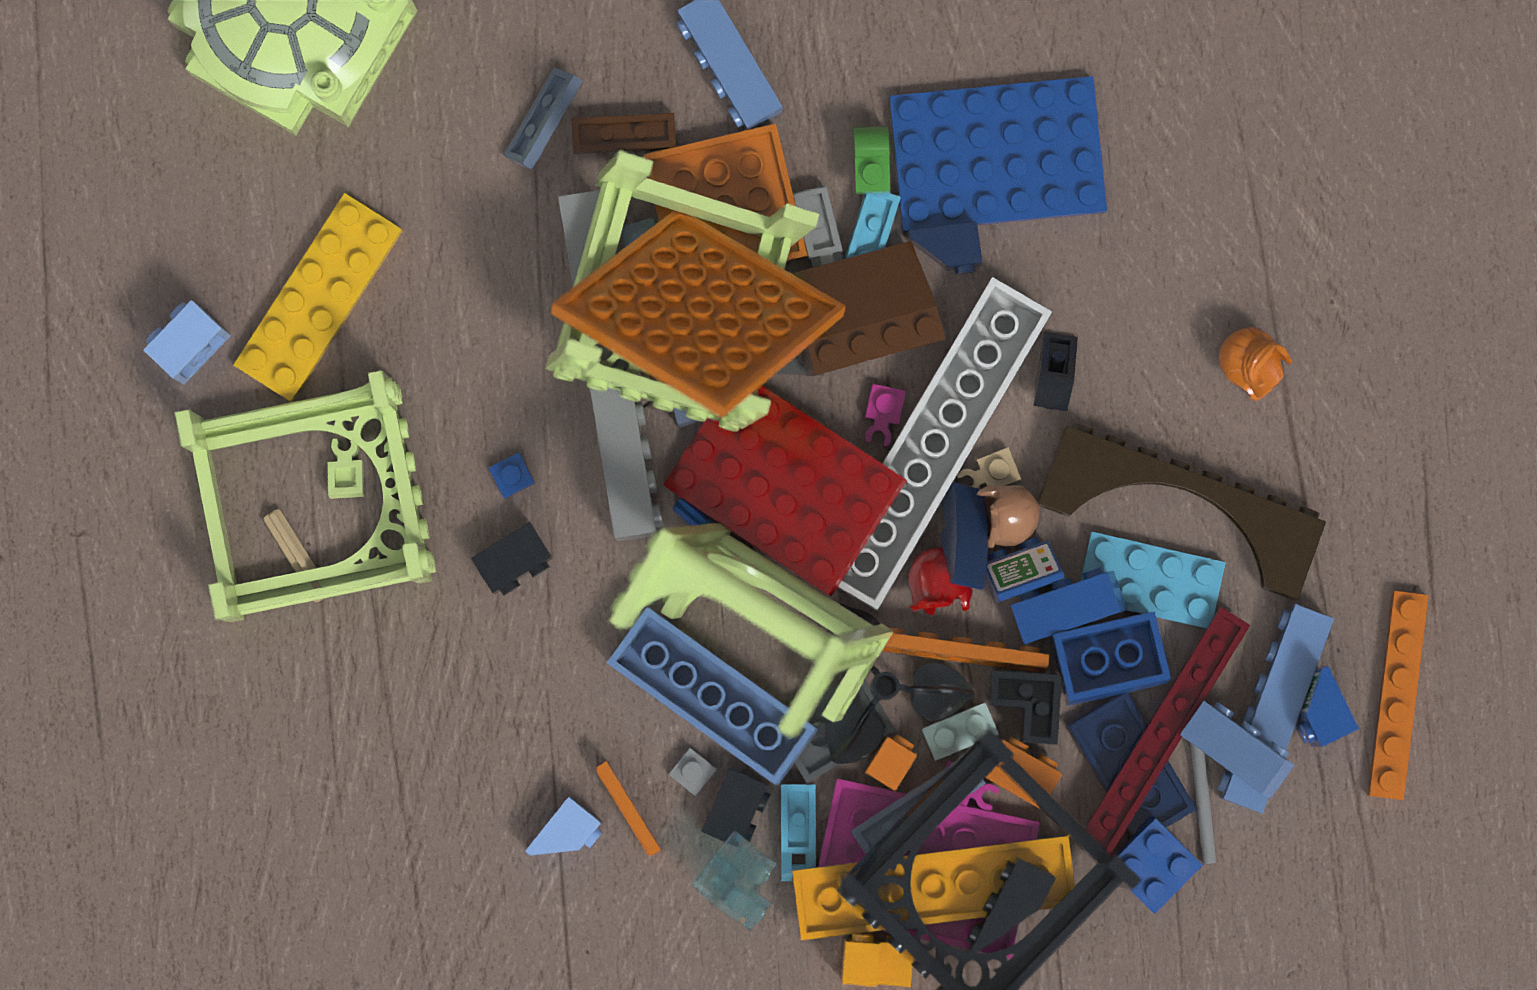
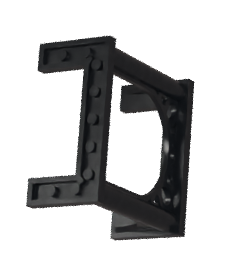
M988 729L980 731L971 740L974 744L849 872L844 870L835 879L840 884L836 891L853 907L859 903L865 909L861 916L875 930L881 925L890 934L886 941L900 954L906 950L915 959L911 965L925 979L931 974L940 983L936 990H1019L1118 887L1134 890L1142 881L1118 855L1109 854L1012 759L1015 754ZM997 766L1096 865L1023 939L999 951L973 954L945 944L927 929L913 903L911 872L915 857L926 838ZM909 850L908 857L904 858L903 855ZM899 863L904 869V874L901 877L885 875L890 869L895 872V868ZM893 883L899 885L904 893L902 898L896 902H885L878 896L879 888L885 884ZM904 907L909 912V917L907 920L901 921L900 918L902 916L900 914H890L887 910ZM917 929L914 936H912L907 930ZM927 934L930 936L928 944L921 943L920 938L922 935ZM936 947L935 958L928 952ZM1014 954L1009 960H1007L1006 956ZM948 955H953L958 960L955 978L951 975L952 967L950 963L947 962L946 965L944 963V959ZM972 960L976 961L981 968V979L975 986L967 985L963 978V968L968 961ZM990 960H997L1001 965L993 969L996 974L990 978V969L987 963Z

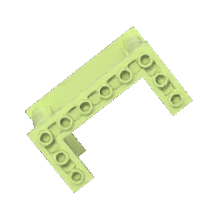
M619 151L598 174L596 186L601 188L574 286L615 256L631 197L761 237L757 254L784 270L790 247L816 228L819 214L785 204L771 217L723 203L647 179L650 175L653 161ZM565 322L563 323L557 349L549 355L545 369L553 371V376L564 381H573L574 378L586 381V386L591 389L604 392L607 391V388L619 391V396L624 399L639 402L640 398L652 401L653 407L669 412H672L673 408L685 411L686 417L703 422L706 421V418L719 422V427L730 431H739V428L743 429L767 415L770 400L758 397L756 389L721 418L667 384H664L659 379L657 381L649 379V373L612 352L609 359L599 362L602 349L593 347L598 342ZM617 359H621L627 362L628 369L626 371H622V366H618L615 368H612L610 366H612Z
M383 371L368 373L370 382L353 390L206 420L190 410L175 412L181 446L193 452L218 583L210 584L209 590L215 619L234 622L243 620V615L407 581H414L419 584L432 581L431 573L436 572V564L433 552L427 551L424 539H429L430 535L426 518L420 519L418 506L423 505L420 486H413L411 472L416 471V464L413 452L406 451L404 439L410 438L406 418H400L397 406L403 404L399 384H396V381H393ZM359 416L354 424V430L347 431L343 426V421L353 422L352 417ZM371 419L379 420L381 422L379 436L373 441H364L361 437V430L365 423ZM335 421L334 426L327 424L328 422ZM305 431L331 432L346 437L357 444L375 465L383 491V506L380 520L368 542L353 556L337 564L237 584L211 450ZM387 438L388 442L384 445V452H388L386 457L380 458L377 455L376 447ZM392 465L394 472H387V470ZM390 478L395 480L393 488H387L386 481ZM398 493L399 500L393 498L392 495ZM396 509L400 512V514H397V518L404 523L405 528L399 524L391 523L389 514L392 510ZM390 529L399 532L404 538L405 544L402 545L403 548L400 550L387 548L382 542L381 537L384 531ZM377 547L387 558L380 559V556L377 555L375 558L370 559V550ZM360 559L363 561V563L355 565ZM318 581L322 588L314 589L310 582Z
M721 523L665 528L661 532L657 531L652 536L647 545V549L650 552L644 562H639L632 570L629 577L632 583L627 592H622L613 603L611 610L614 614L609 622L620 629L630 628L633 626L642 608L663 597L662 602L665 603L661 613L670 619L681 618L687 607L700 595L716 599L816 662L815 667L778 730L789 737L798 735L835 672L848 669L822 714L832 722L842 720L894 632L883 624L873 626L730 536L731 530ZM755 587L775 595L837 635L831 636Z

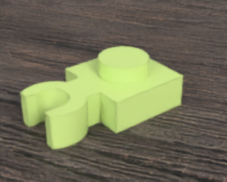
M333 439L331 448L337 461L327 462L329 498L364 497L362 460H353L359 452V446L351 441L350 449L341 451L338 439Z

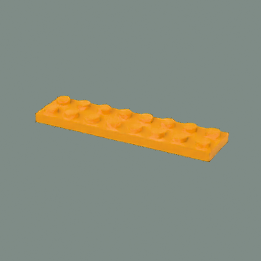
M1069 836L917 854L911 872V894L920 919L924 925L985 917L987 912L982 909L988 896L992 891L998 893L1003 883L999 879L1000 873L1008 860L1014 862L1016 856L1056 877L1039 910L1053 909L1075 886ZM858 862L792 870L801 940L885 930L881 925L875 930L861 916L865 909L859 903L853 907L836 891L840 884L835 879L844 870L849 872ZM899 863L895 868V872L890 869L885 875L901 877L904 874V869ZM893 883L885 884L878 890L879 898L885 902H896L902 898L904 893L899 885ZM904 907L887 910L890 914H900L902 916L900 918L901 921H905L909 917V912Z

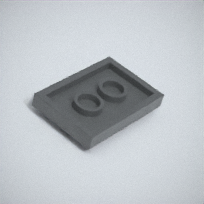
M866 680L851 703L857 705L863 712L874 698ZM840 683L822 694L807 719V722L816 727L818 731L795 761L806 783L811 782L839 765L831 761L825 737L827 718L822 714ZM878 703L869 716L875 717L882 722L884 738L896 729L880 703Z

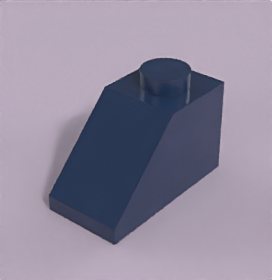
M977 221L908 231V241H912L916 248L945 270H955V275L976 272L975 267L981 266L983 262Z

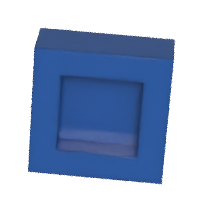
M519 452L489 467L504 499L535 484Z

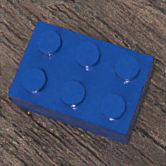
M1155 612L1056 633L1051 638L1059 675H1062L1061 684L1067 706L1168 684L1171 680Z

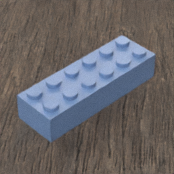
M648 607L643 611L607 662L608 665L777 786L818 731L816 727L807 721L800 733L792 737L778 730L789 711L788 707Z

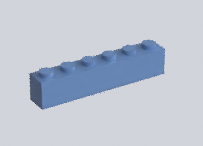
M1297 604L1290 605L1289 610L1283 609L1277 623V628L1281 629L1277 642L1271 641L1265 656V660L1269 661L1265 675L1259 674L1253 689V693L1258 694L1254 706H1247L1241 722L1242 725L1246 721L1262 732L1259 739L1268 746L1274 741L1285 750L1289 744L1334 618ZM1223 771L1217 790L1222 791L1220 799L1263 814L1268 797L1256 791L1232 772Z

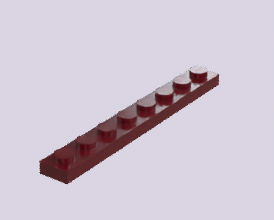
M1219 607L1084 828L1109 854L1114 850L1182 738L1181 732L1203 701H1205L1250 627V624L1222 607Z

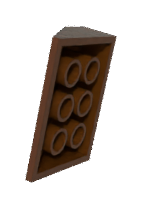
M912 241L791 273L846 306L844 316L801 351L807 376L820 375L946 339L936 302Z

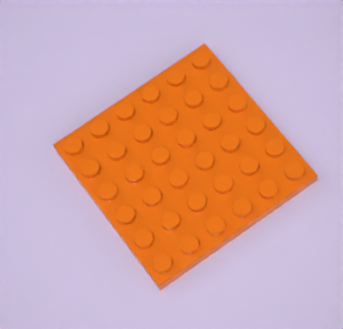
M674 210L553 302L551 314L723 418L844 316L846 306L698 218Z

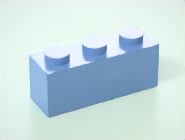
M1203 701L1180 735L1256 791L1271 799L1295 765L1286 759L1289 752L1274 741L1269 746L1261 741L1259 737L1262 732L1248 722L1244 721L1242 725L1236 723L1231 719L1235 713L1217 701L1215 706Z

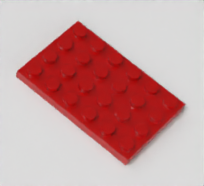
M761 385L757 388L758 397L770 400L767 415L743 429L739 428V431L723 429L718 426V421L706 418V421L703 422L663 486L832 597L907 482V479Z

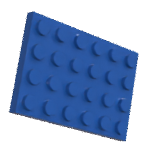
M1093 76L889 96L899 197H901L900 211L903 233L909 230L977 221V225L1107 212Z

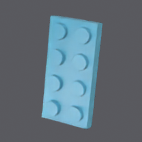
M1090 532L1080 581L1084 580L1082 573L1099 567L1103 568L1104 573L1114 570L1127 608L1126 611L1139 614L1155 612L1156 618L1206 629L1215 614L1226 562Z

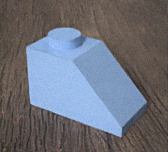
M569 796L525 852L531 856L580 850L584 844L591 848L603 833L598 829L602 821Z

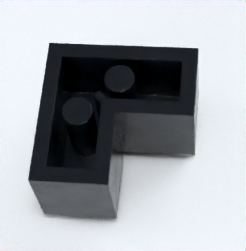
M990 671L988 705L1022 708L1020 742L1058 745L1062 675Z

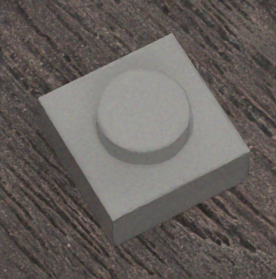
M689 748L668 775L696 796L717 769L693 749Z

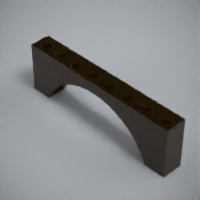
M1074 423L1073 428L1069 426L1064 428L1037 501L1040 507L1069 517L1090 499L1116 488L1145 484L1173 487L1189 492L1215 506L1234 523L1244 536L1257 564L1261 589L1291 600L1299 599L1327 522L1318 519L1319 512L1300 506L1299 511L1286 507L1288 501L1268 494L1267 499L1253 495L1255 489L1241 483H1235L1234 487L1221 483L1223 477L1217 474L1203 471L1202 475L1189 471V464L1176 459H1171L1170 463L1157 459L1158 453L1143 447H1139L1137 451L1124 447L1126 441L1117 437L1106 435L1104 440L1092 435L1093 429L1078 423Z

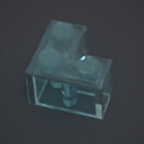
M734 830L691 886L718 909L748 930H751L763 918L765 911L772 904L756 890L769 878L771 871L777 864Z

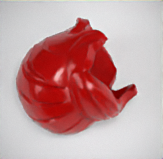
M943 547L930 548L919 554L913 561L908 573V585L912 595V604L909 607L912 611L915 612L918 609H923L926 614L934 615L936 608L950 606L955 599H960L963 611L969 610L973 590L970 587L950 583Z

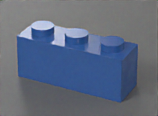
M1099 567L1082 573L1083 581L1072 584L1070 578L1050 584L1052 591L1040 595L1038 589L1018 595L1020 602L1012 604L1011 608L1023 643L1027 644L1127 610L1114 570L1104 573L1103 568Z

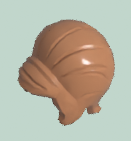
M990 485L977 492V495L985 497L988 547L992 548L994 544L1015 546L1024 542L1033 534L1039 521L1040 509L1038 502L1030 491L1021 486L998 487Z

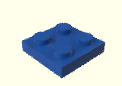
M1154 816L1114 854L1118 855L1142 879L1138 886L1130 891L1154 914L1203 866Z

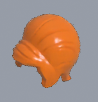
M1244 327L1231 333L1223 341L1219 350V365L1224 376L1231 383L1246 391L1249 399L1254 402L1262 399L1282 380L1283 366L1281 359L1289 365L1293 362L1284 346L1277 343L1264 330L1256 327Z

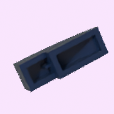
M952 482L941 501L946 526L940 534L950 583L982 590L985 586L988 554V522L985 497L977 495V492L981 490L979 488Z

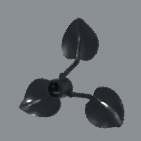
M840 603L841 606L873 626L880 625L878 620L871 614ZM827 629V633L831 636L837 635L829 629ZM928 663L918 667L913 674L914 686L900 684L895 674L880 672L878 668L873 666L871 672L874 678L870 683V691L874 698L863 712L857 705L850 704L842 720L832 722L827 719L825 737L831 761L836 764L853 763L869 756L878 748L883 738L884 727L880 720L869 715L880 700H890L899 691L914 693L912 705L915 711L927 720L940 721L952 716L974 696L972 687L958 672L939 663Z

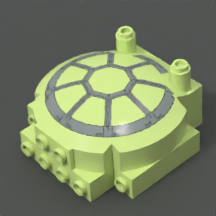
M173 0L168 8V13L170 14L168 20L176 28L194 37L191 43L192 49L185 61L188 64L186 70L190 75L296 136L313 107L349 127L414 18L417 9L412 0Z

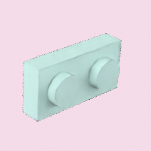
M986 702L922 728L935 761L972 746L974 743L971 740L982 730L990 729L995 735H998Z

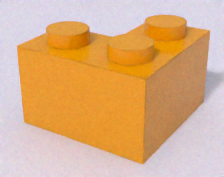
M871 933L852 934V938H844L841 971L842 984L877 987V984L911 987L913 968L911 964L913 963V957L906 950L900 954L887 941L873 940L874 936Z

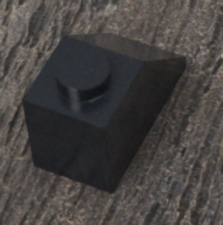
M1044 331L1033 406L1050 410L1068 411L1075 378L1078 337Z

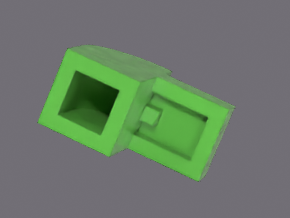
M888 126L853 127L856 194L890 193Z

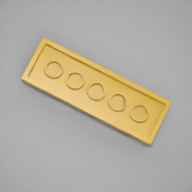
M344 193L233 365L288 401L293 402L403 230Z

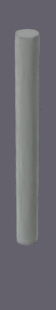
M1190 743L1203 864L1217 863L1205 753Z

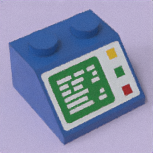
M1036 537L1020 543L1019 547L1021 550L1007 554L1005 548L987 555L986 580L995 603L1065 578L1048 540L1040 543L1039 538Z
M1329 666L1316 668L1298 716L1300 723L1295 725L1304 744L1308 742L1311 747H1323L1359 729Z

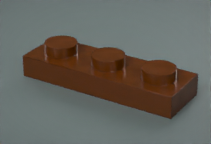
M674 113L572 118L573 153L585 154L676 147Z

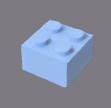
M192 300L188 304L182 302L170 314L172 319L164 329L158 327L146 339L148 345L143 350L174 380L183 385L231 336L202 307Z

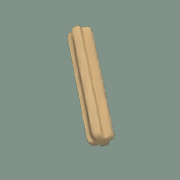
M274 510L263 518L265 525L295 573L317 568L281 510ZM318 581L310 582L314 589L322 588ZM323 599L314 600V602H320Z

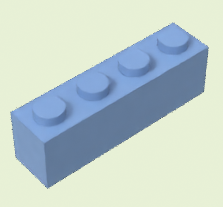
M694 0L677 10L680 19L676 22L677 28L685 40L692 39L697 50L693 51L696 60L702 69L707 67L710 69L714 76V79L710 81L711 85L720 99L726 96L732 106L727 111L737 128L743 125L745 130L754 129L782 113L783 107L719 0Z

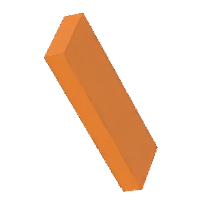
M606 761L596 767V772L647 855L651 857L659 852L662 848L609 762Z

